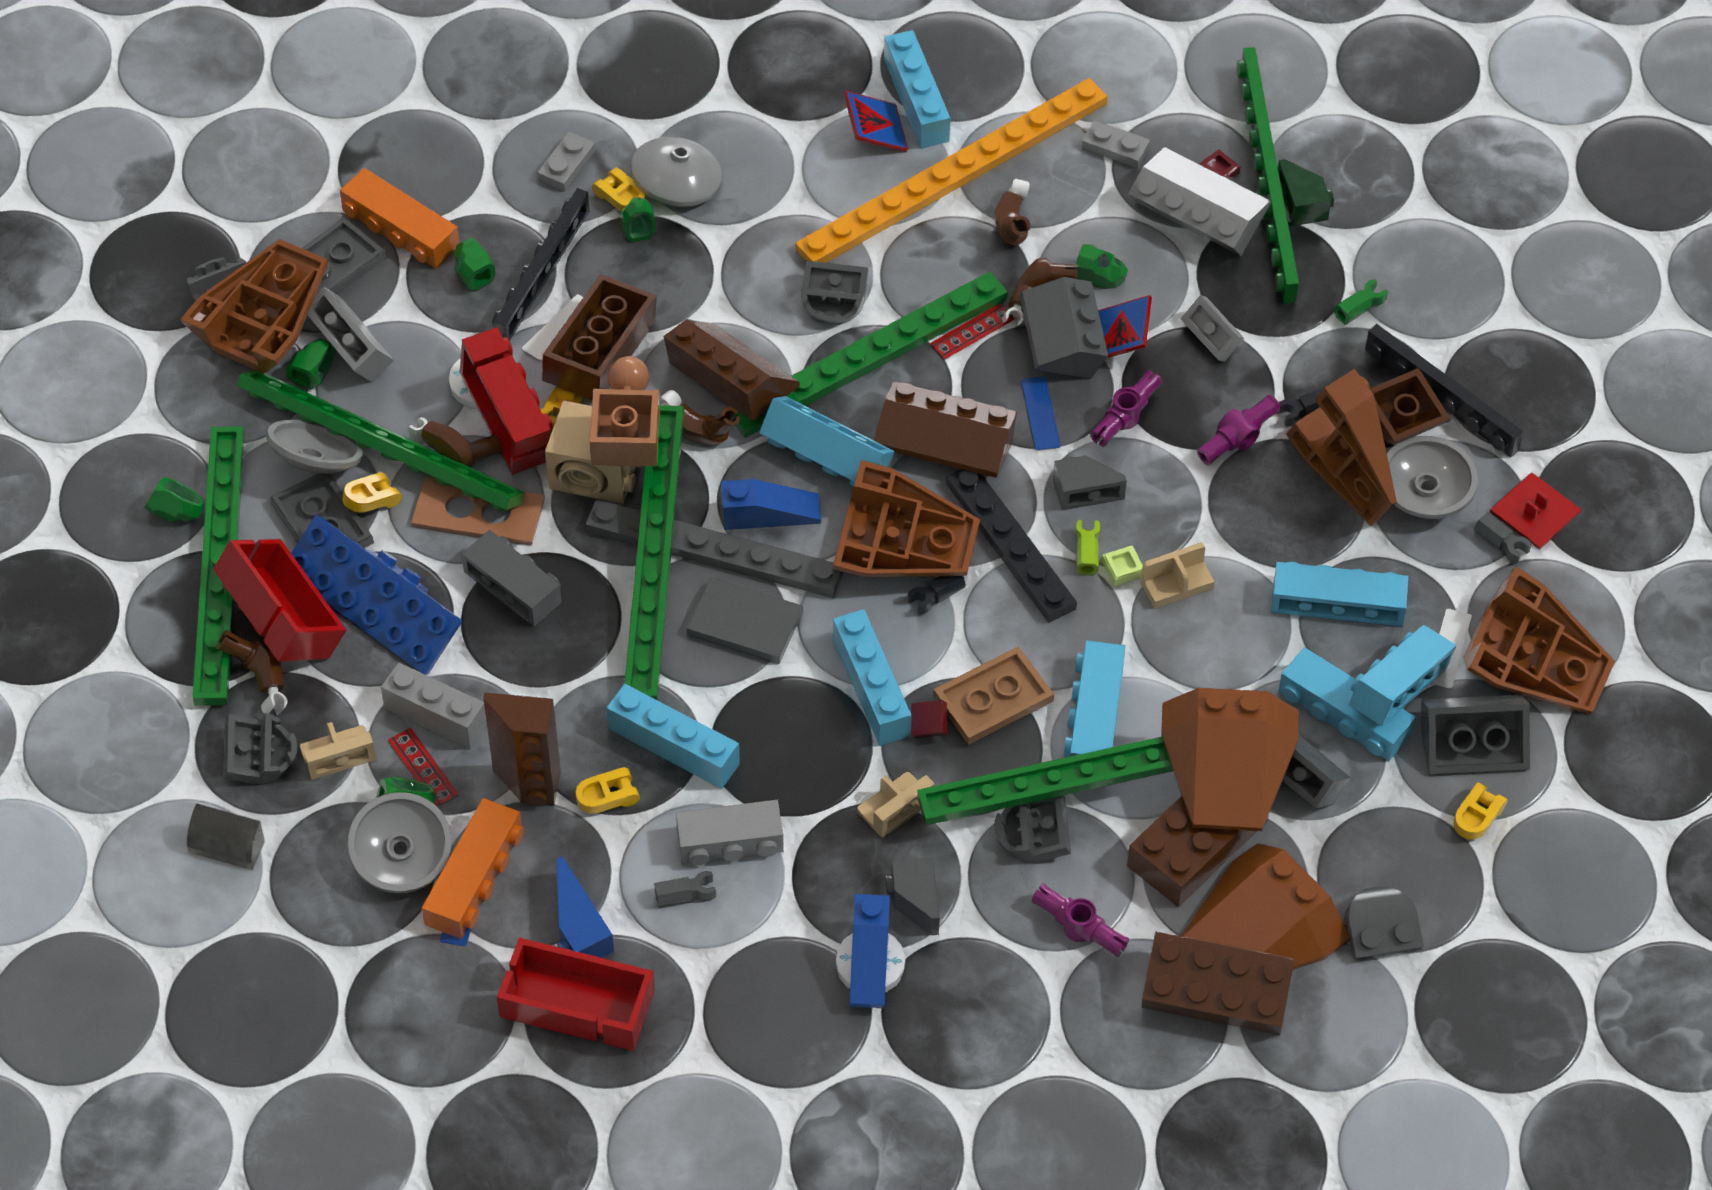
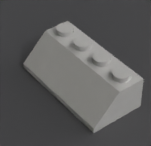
M1165 147L1143 166L1128 193L1138 204L1239 256L1243 254L1271 204L1270 200Z

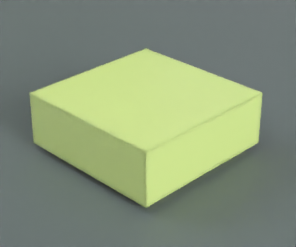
M1133 545L1102 555V563L1114 586L1141 578L1143 565Z

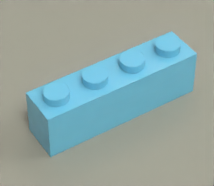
M914 31L885 36L884 62L920 148L950 142L951 118Z
M787 396L772 399L759 431L760 434L768 437V443L782 449L787 447L795 451L797 458L806 462L815 461L823 465L822 470L833 476L842 475L850 479L849 484L852 486L855 484L861 460L888 467L894 454V450Z
M1277 562L1273 581L1271 613L1403 627L1407 609L1408 576L1398 575L1393 572L1378 573L1362 569L1332 568L1327 565L1313 566L1297 562Z
M865 610L833 618V642L879 746L911 737V713Z
M1422 625L1414 633L1408 632L1398 647L1393 645L1388 650L1383 660L1377 659L1365 675L1360 673L1351 686V691L1354 693L1349 705L1383 726L1446 671L1457 645L1425 625Z
M1086 640L1084 653L1078 652L1075 672L1081 673V680H1074L1071 700L1078 702L1077 709L1070 708L1068 728L1074 729L1073 737H1066L1064 757L1113 747L1126 645Z
M1304 647L1282 672L1279 692L1288 701L1298 703L1309 710L1318 720L1326 721L1337 728L1343 736L1353 738L1364 745L1373 755L1381 756L1390 762L1412 735L1416 717L1401 709L1383 726L1379 725L1349 705L1354 693L1351 691V686L1355 678Z
M627 684L622 686L606 708L609 730L720 789L725 786L740 765L738 742Z

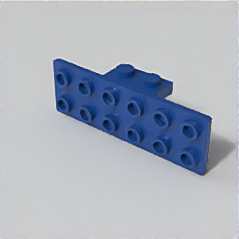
M316 515L291 552L329 605L425 675L430 673L462 623L459 617L426 594L429 589L419 583L422 578L417 573L408 568L400 569L395 565L398 560L383 550L379 554L366 550L321 516Z

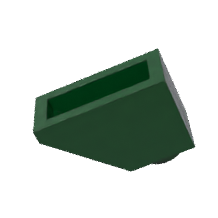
M1286 159L1279 160L1278 173L1283 200L1292 226L1328 220L1330 207L1334 206V196L1332 190L1327 189L1323 177Z

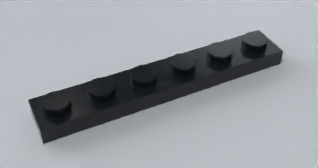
M577 188L571 199L567 198L565 200L561 215L550 224L548 236L544 242H540L537 245L530 265L526 264L524 266L520 281L516 287H512L509 290L502 310L498 309L492 320V327H498L503 338L507 337L509 341L511 340L590 212L588 191Z
M1377 323L1368 330L1365 350L1372 358L1384 363L1398 377L1419 368L1448 414L1454 415L1465 423L1471 431L1477 432L1488 440L1495 449L1504 452L1509 457L1514 456L1519 451L1524 431Z
M962 469L946 476V485L963 508L980 519L978 528L1047 622L1050 623L1076 610L1077 601L984 476Z

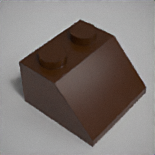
M1419 368L1371 388L1375 397L1383 439L1392 445L1450 422L1451 418Z

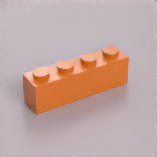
M363 168L340 189L341 206L347 216L363 222L372 232L385 236L394 246L407 250L421 263H427L436 269L454 252L456 246L460 243L458 226L366 168Z
M482 798L422 906L424 925L460 939L463 938L468 928L472 929L475 926L483 900L488 901L494 889L493 881L498 872L503 873L505 871L513 845L517 846L523 837L524 827L521 824L520 811Z

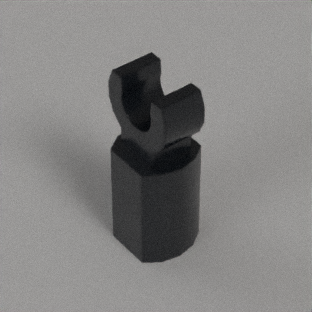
M1325 387L1299 396L1295 401H1280V411L1277 414L1283 412L1291 413L1285 416L1284 425L1292 426L1299 418H1304L1318 409L1320 406L1315 399Z
M938 576L929 581L925 587H914L908 592L907 601L911 603L916 599L923 600V602L918 604L917 612L919 615L925 614L931 609V605L934 602L937 604L964 589L966 586L963 576Z

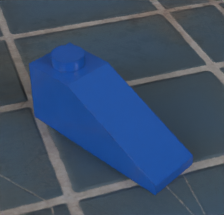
M756 479L721 481L724 530L821 524L819 493Z
M563 856L557 858L560 941L557 942V946L600 958L614 952L613 934Z
M855 894L849 1007L885 1008L890 895Z

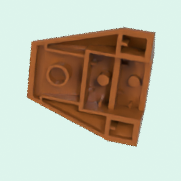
M279 239L199 296L180 320L216 353L264 374L275 367L296 343L329 262L322 256Z
M861 460L832 569L862 577L967 576L980 519L893 468Z
M1518 567L1512 569L1486 606L1463 656L1467 670L1496 688L1586 714L1593 713L1615 663L1614 659L1542 582Z
M1196 688L1162 703L1161 737L1193 828L1244 831L1263 830L1298 744L1299 710L1268 691Z
M1260 843L1232 861L1181 935L1182 937L1295 959L1293 970L1326 959L1350 941L1348 931L1331 896L1285 849Z

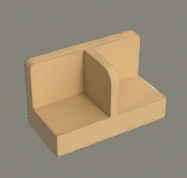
M1202 542L1143 563L1141 586L1154 609L1214 589L1215 581L1204 563L1205 546Z
M330 722L327 723L328 736L300 745L311 780L376 760L370 733L366 732L363 725L336 733L333 723Z
M905 772L893 782L887 776H884L880 779V791L857 807V812L883 838L921 811L917 790L935 786V783L927 775L917 780L910 772Z

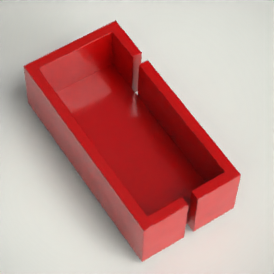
M498 327L462 339L460 375L491 435H497L501 445V454L513 475L546 463L545 450L550 439V433L553 431V425L549 416L542 414L535 389H529L522 364L515 362L509 339L507 337L503 338Z
M258 539L256 543L254 540L229 541L213 570L222 581L223 586L234 598L238 607L249 619L255 631L260 636L265 637L263 641L271 650L272 655L278 661L329 659L347 630L281 539Z
M518 938L509 963L510 971H506L497 995L500 1018L595 1042L598 1041L599 1036H602L604 1044L635 1051L655 993L654 971Z

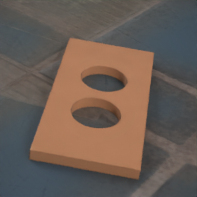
M425 476L411 526L474 537H481L488 530H491L498 537L503 536L509 542L532 546L545 495L525 492L522 504L510 509L511 514L509 518L502 523L493 524L487 522L482 516L484 509L489 506L490 502L481 498L468 497L462 493L461 489L453 485H442L436 482L434 477ZM456 498H466L474 504L472 513L463 518L452 517L447 513L446 507L450 501Z

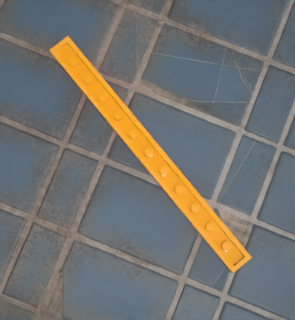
M1088 78L795 242V250L805 261L827 263L1105 106L1108 96Z

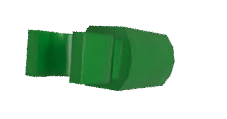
M1375 279L1370 280L1366 283L1363 291L1358 290L1335 306V316L1344 325H1347L1370 310L1372 305L1383 304L1387 299L1388 291L1385 289L1380 293H1374L1377 281Z

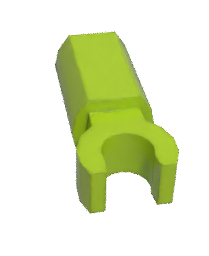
M1078 520L1076 523V537L1078 539L1076 570L1080 575H1095L1099 570V520H1095L1094 529L1090 531L1083 529L1082 520Z

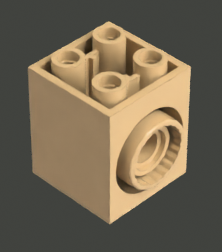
M563 400L545 450L549 489L624 504L627 493H632L635 487V469L641 466L591 465L590 429L592 406Z

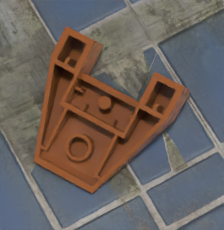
M1353 369L1326 386L1315 399L1320 407L1297 421L1286 435L1303 459L1370 526H1373L1397 500L1374 394L1368 381Z

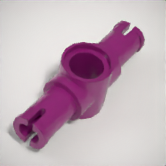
M1148 370L1133 387H1124L1115 392L1112 406L1106 411L1105 418L1090 432V437L1096 444L1102 438L1099 445L1105 447L1119 430L1131 429L1138 424L1140 412L1148 403L1147 399L1162 385V379L1159 375L1155 374L1150 379L1153 371Z
M1269 394L1251 409H1244L1242 412L1238 409L1230 410L1220 420L1216 435L1197 449V455L1205 465H1210L1228 450L1233 451L1235 448H1238L1240 451L1248 449L1259 437L1261 424L1280 411L1279 402Z
M1044 883L1039 886L1041 891L1037 889L1033 894L1031 902L1056 917L1055 921L1064 926V932L1070 940L1075 942L1088 941L1089 943L1094 941L1114 954L1115 957H1119L1122 951L1126 949L1129 938L1106 925L1105 919L1096 914V907L1091 901L1085 898L1066 899ZM1083 918L1086 922H1077L1074 919Z

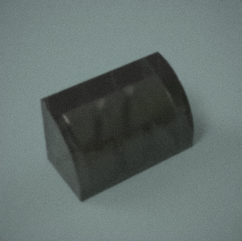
M196 803L187 833L188 853L253 870L265 843L261 822Z

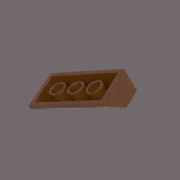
M686 319L663 336L670 364L752 421L768 411L773 398L787 396L800 386L798 380L716 324Z
M894 381L885 398L874 441L894 450V453L997 478L1013 443L1017 411L1009 410L1002 406L976 402L970 398H960L944 394L937 390L931 391L915 387L909 383Z
M484 692L483 700L493 771L520 802L533 806L555 805L561 769L553 699Z

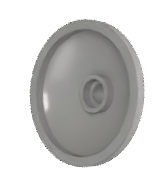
M661 137L650 140L635 151L631 161V176L637 187L650 198L667 205L681 207L699 205L711 199L720 188L722 170L719 162L705 147L689 139Z
M282 420L271 424L266 434L267 442L272 450L288 464L306 474H330L348 470L360 463L363 454L362 447L356 445L353 439L345 435L331 434L327 431V427L319 423H310L304 420Z
M1417 436L1397 443L1387 453L1397 500L1394 505L1402 511L1420 518L1439 519L1462 511L1472 501L1478 485L1477 469L1467 452L1455 443L1434 436Z
M390 793L370 801L357 813L348 834L349 857L356 872L368 884L385 892L409 893L428 886L439 877L451 855V830L444 814L429 800L411 793ZM397 846H404L407 851L404 854H396L394 849Z

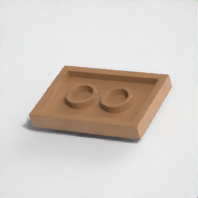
M1019 646L933 689L935 700L947 702V716L968 745L1054 702V693Z

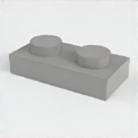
M1097 120L1093 121L1082 141V149L1137 169L1150 148V139Z
M569 131L538 171V180L565 192L596 151L595 142Z
M1200 295L1181 317V320L1219 361L1225 362L1244 340V337L1205 296Z

